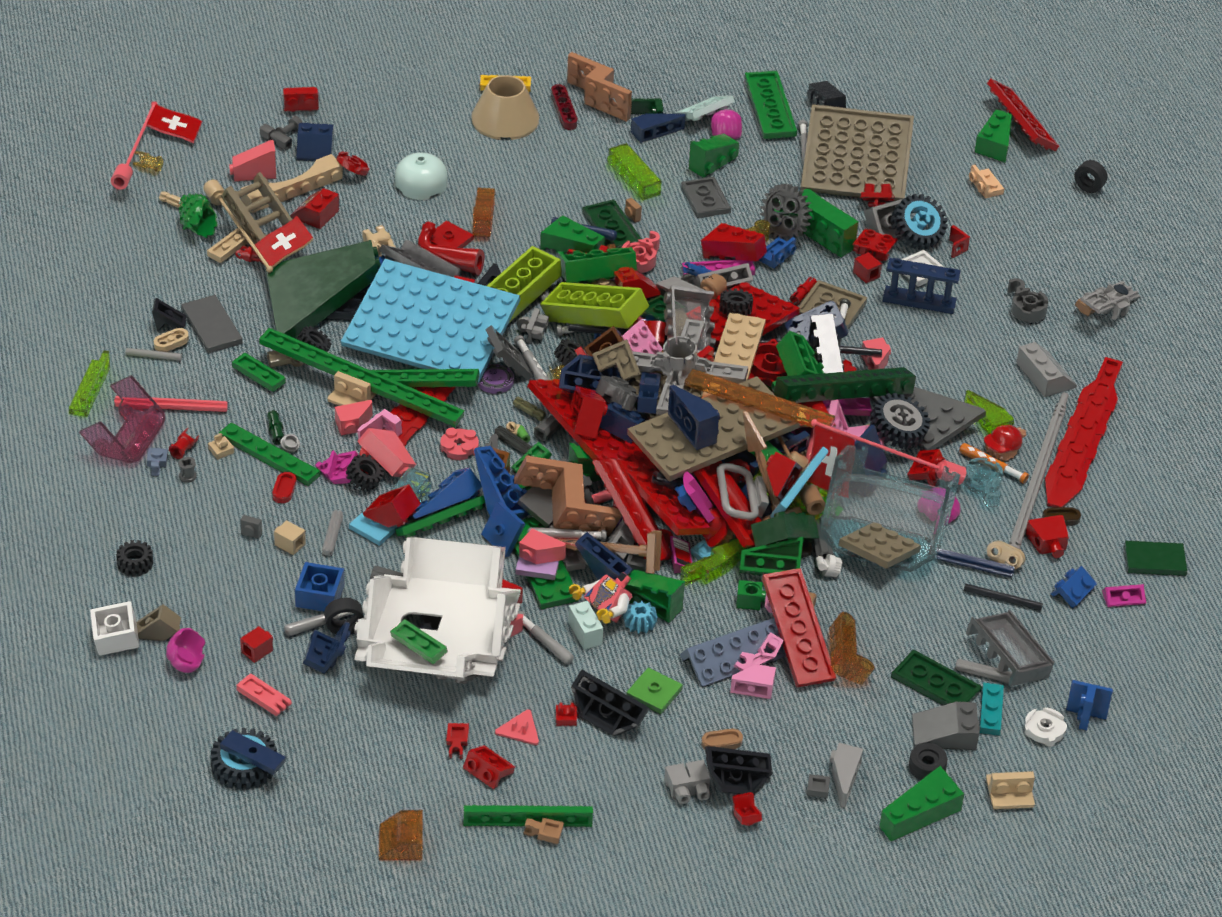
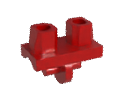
M865 184L864 192H861L863 201H874L868 202V207L886 204V202L880 201L894 202L895 200L891 184H881V192H875V184Z

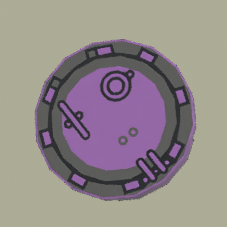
M491 364L487 366L478 386L487 393L497 394L500 391L504 393L513 386L514 375L506 366Z

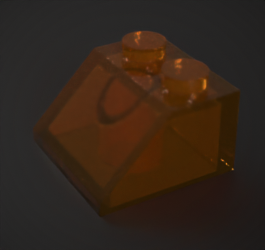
M400 810L380 824L379 860H423V810Z

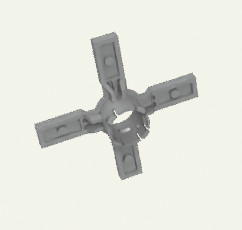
M686 319L681 336L667 339L663 345V352L649 354L632 351L640 371L650 373L662 371L667 376L656 408L657 414L662 415L668 412L670 385H675L684 390L685 381L695 376L705 377L706 380L734 384L746 381L748 366L711 362L707 358L697 356V350L705 328V321Z

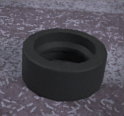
M352 598L336 599L330 602L324 611L327 629L334 634H337L345 622L350 623L348 628L350 634L354 633L356 622H358V619L364 618L361 604ZM349 612L355 614L347 620L333 619L340 613Z

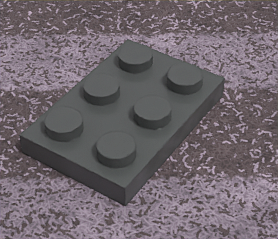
M492 325L485 329L489 336L487 340L495 347L493 351L498 358L502 357L509 368L513 367L514 372L519 377L523 376L527 381L532 378L533 375L522 354Z

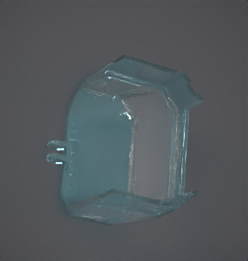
M847 445L835 458L820 530L834 552L840 553L839 555L845 558H851V556L859 558L858 560L862 562L861 566L867 567L871 561L839 546V540L874 522L881 524L882 527L888 530L896 531L899 535L910 538L915 543L921 545L919 553L891 566L897 568L898 572H912L933 560L941 550L960 474L957 472H952L951 474L948 472L949 468L944 466L939 487L866 469L865 464L869 446H863L861 450L856 449L853 445ZM874 563L873 569L879 570V568L882 566Z

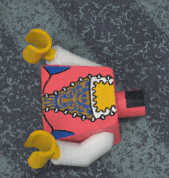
M621 572L616 580L608 575H604L600 580L584 585L582 588L577 584L571 585L569 593L572 594L575 600L581 599L582 594H584V598L598 609L596 614L599 621L602 620L603 623L608 624L612 620L617 623L621 615L627 612L629 601L632 598V594L625 589L631 578L624 572Z

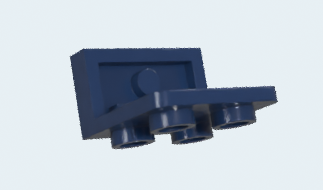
M345 622L334 638L314 630L309 640L303 664L325 674L329 667L333 668L337 657H341L346 649L344 642L347 641L350 635L348 630L350 623Z

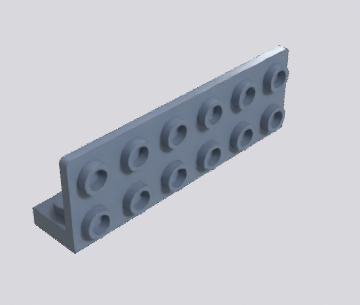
M772 618L689 647L680 653L682 661L690 659L700 686L703 687L741 672L734 665L737 661L741 664L745 663V660L739 657L742 652L755 655L770 632L779 638L780 635L775 619ZM783 644L774 659L761 665L786 657ZM765 646L764 652L771 654L773 649Z

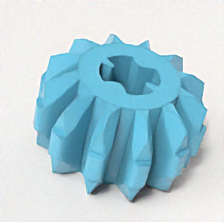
M634 601L632 605L629 604L627 612L623 614L625 627L629 628L630 632L637 631L638 634L640 631L647 634L648 630H653L658 617L655 607H651L650 602L644 604L643 601L640 603Z

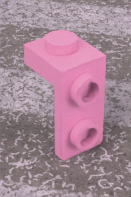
M384 409L367 423L360 426L357 430L358 440L368 428H385L386 430L395 431L397 436L402 434L401 419Z

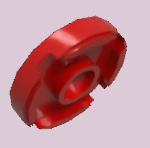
M339 152L336 160L340 165L358 175L365 176L368 174L370 168L364 160L356 155L348 156V152Z

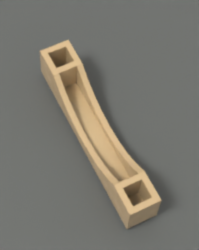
M330 154L317 159L314 165L302 175L287 181L269 183V186L280 202L343 179L342 165ZM255 190L241 197V201L244 205L248 206L264 197L259 190ZM266 204V205H264V206H262V207H260V208H258V209L252 211L251 213L260 211V210L265 209V208L270 207V206H269L268 204Z

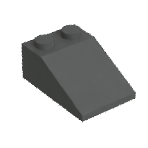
M953 702L912 714L914 747L922 743H932L940 746L942 749L977 750L979 738L977 703Z

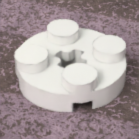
M1043 708V711H1036L1037 709L1030 711L1025 720V735L1046 746H1054L1055 742L1063 739L1067 724H1065L1061 713L1051 708Z

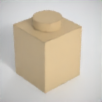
M286 520L274 531L275 546L295 555L306 544L305 530Z

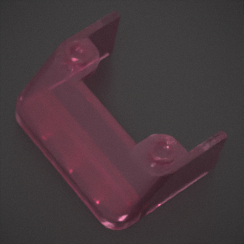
M130 375L110 385L112 390L122 400L118 410L125 420L116 436L101 421L80 430L79 433L100 456L132 464L139 461L165 422V414L137 380Z

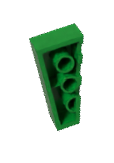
M632 247L607 249V252L594 249L589 253L576 250L573 251V254L564 255V251H558V258L561 259L562 277L567 283H579V281L585 280L593 282L599 278L613 279L615 276L614 271H618L622 267L633 268L637 271L636 252Z
M939 766L882 810L879 827L892 842L962 811L964 793L945 770Z

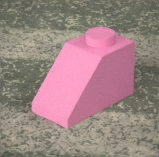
M755 664L732 675L730 693L771 699L776 667Z

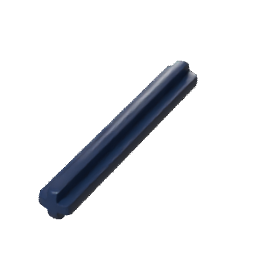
M939 549L937 559L1006 577H1012L1015 570L1014 566L1011 565L1006 566V564L944 549Z

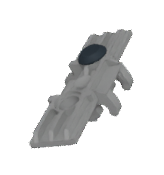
M1121 281L1113 285L1108 284L1107 288L1100 287L1095 289L1092 293L1087 292L1080 300L1099 314H1107L1110 310H1113L1112 319L1115 320L1119 317L1120 312L1121 316L1127 315L1131 305L1130 301L1139 298L1140 295L1138 291H1133L1131 286H1126L1125 282Z

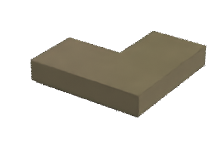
M627 339L592 354L599 372L617 365L620 375L625 381L641 375Z

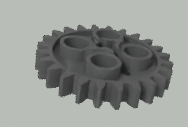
M785 183L770 188V193H765L767 199H762L765 205L760 206L764 210L763 213H760L761 216H764L761 222H766L764 228L770 229L768 234H774V239L779 237L785 241L790 240L792 237L798 239V237L803 236L802 232H807L805 226H810L807 220L812 219L808 215V212H811L812 209L807 207L811 202L805 201L808 196H802L804 191H798V186L793 187V184Z

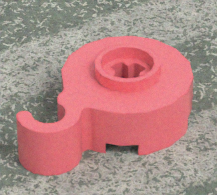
M650 231L649 238L638 239V242L633 243L628 241L622 246V248L632 247L636 252V264L639 273L648 272L655 267L657 251L660 245V235L655 231Z

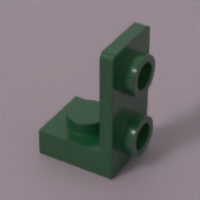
M662 98L632 99L631 114H663L664 112Z

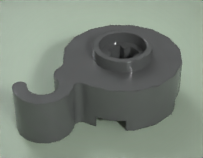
M1010 279L1007 293L1015 292L1011 305L1013 316L1021 321L1031 323L1044 319L1048 308L1047 296L1041 291L1037 293L1030 291V288H1025V283L1021 279Z
M601 376L596 392L601 396H604L605 393L608 397L612 398L611 401L622 405L623 409L633 411L638 399V395L635 394L637 390L621 378Z

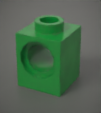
M739 580L736 608L760 610L761 602L765 603L766 591L762 590L763 582Z

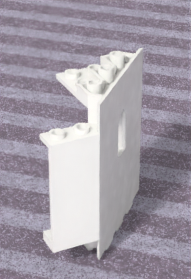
M408 537L403 544V553H405V561L401 564L403 576L378 575L374 576V579H370V582L367 584L366 593L369 596L363 602L362 607L365 615L364 618L358 619V622L355 624L358 645L355 660L366 661V666L462 678L473 674L494 677L498 661H503L507 649L504 647V643L510 639L514 627L510 625L511 621L517 618L520 603L517 602L521 590L502 588L506 547ZM419 614L442 617L438 631L421 630L447 646L448 652L432 664L392 638L390 631L401 623L404 616Z

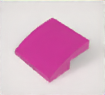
M688 471L685 472L683 476L685 490L709 523L714 519L709 511L713 504L695 478Z

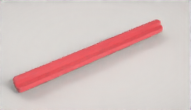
M115 396L114 399L116 407L227 412L228 410L227 401Z

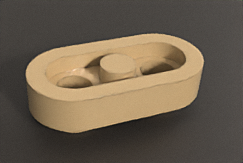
M176 328L155 337L154 349L156 351L168 352L185 345L189 341L188 331L183 328Z
M1003 541L991 542L987 547V555L993 561L1005 564L1007 561L1015 569L1023 566L1025 563L1024 553ZM994 548L998 550V554L994 553ZM1012 556L1016 559L1015 563L1010 562Z

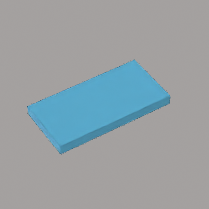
M822 447L772 512L771 518L774 517L775 513L784 512L828 454L829 450Z

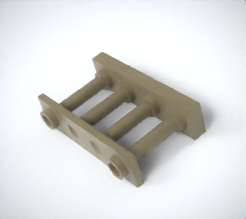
M261 172L257 173L253 184L239 191H235L230 186L224 190L221 196L254 245L266 236L260 229V226L277 218L282 226L292 220L269 186L266 177H263ZM255 190H259L264 197L248 206L244 205L240 199ZM268 204L273 213L254 220L250 212Z

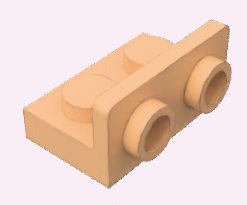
M971 165L969 179L984 198L1004 194L1003 186L989 169L979 170L976 165Z

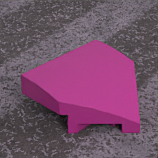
M333 450L327 460L323 461V463L319 461L315 464V467L333 484L350 483L351 479H347L346 468L358 453L357 451H351L337 455Z

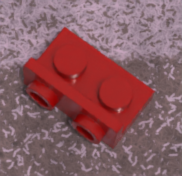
M940 449L922 450L916 456V458L935 465L945 460ZM916 461L913 462L907 474L909 480L927 479L930 487H935L939 480L935 468Z
M483 745L468 751L463 768L494 789L497 788L500 778L513 774L515 766Z

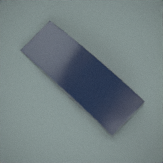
M642 372L637 412L656 414L661 373Z

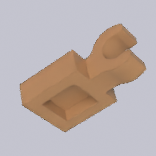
M543 818L542 822L527 819L524 834L527 836L538 834V840L558 844L564 823Z

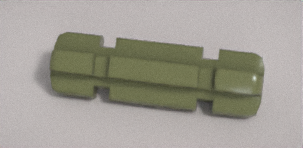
M519 396L513 401L515 407L539 421L546 417V413L543 410L538 409Z

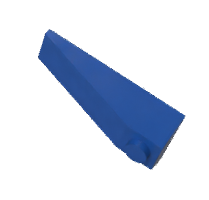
M491 446L475 448V458L489 515H491L497 502L504 503L520 519L530 515L517 504L518 500L527 491L525 489L522 490L518 484H514V475H510L504 468L505 463Z
M470 468L455 470L438 485L439 489L428 495L429 500L421 502L416 508V513L407 519H416L465 499H473L480 493L479 489L482 488L481 482Z

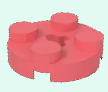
M448 428L440 441L441 451H444L446 456L453 460L468 459L469 455H475L474 449L479 447V440L474 430Z

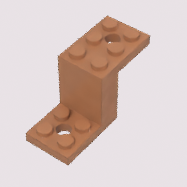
M526 456L514 476V484L552 490L553 526L555 529H574L590 532H600L602 529H605L606 536L609 537L622 517L621 512L617 508L585 503L582 464Z

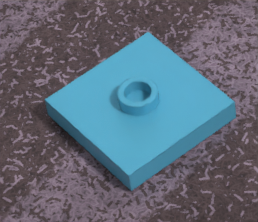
M362 513L349 523L350 530L379 546L396 532L395 529L399 528L396 525L388 528L364 517Z

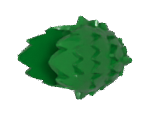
M183 194L179 202V219L181 221L180 224L183 225L182 229H190L197 235H202L205 238L213 236L218 222L216 219L217 215L210 206V201L202 194Z

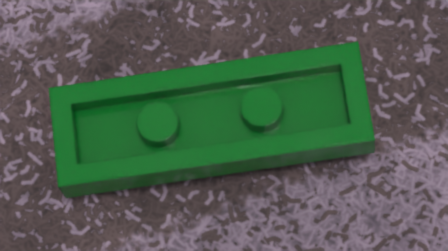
M243 353L232 361L234 369L272 392L286 383L285 376L247 353Z
M405 619L390 631L392 638L432 664L448 652L447 646Z

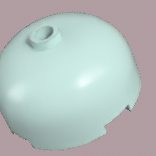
M422 152L410 154L397 165L395 171L396 189L398 188L402 191L405 197L416 200L430 199V196L441 195L447 188V169L444 163L432 154Z

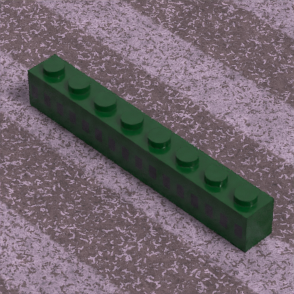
M905 367L781 376L776 378L774 395L787 404L886 396L889 393L890 395L893 393H897V395L911 394L914 391L916 376Z

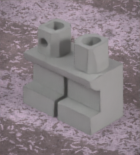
M704 760L687 762L685 766L684 763L665 766L664 782L670 788L672 799H677L679 804H684L690 801V796L697 795L699 800L709 798L710 777Z

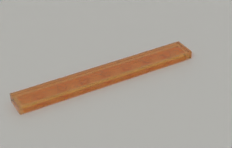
M692 369L685 379V386L814 428L811 425L813 419H817V422L830 427L835 421L834 415Z

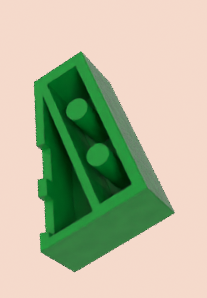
M997 109L994 111L976 137L975 153L1006 163L1012 114Z
M563 215L545 228L540 235V249L546 250V248L556 250V253L558 251L567 253L568 249L589 253L594 249L599 250L600 246L605 243L604 236Z

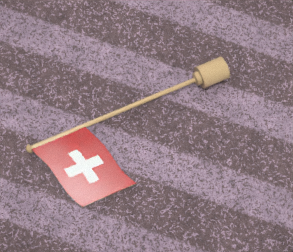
M214 179L205 183L203 190L214 205L222 204L266 266L267 272H272L273 267L314 240L310 232L298 216H296L290 222L269 233L254 245L221 196L224 189L221 184Z

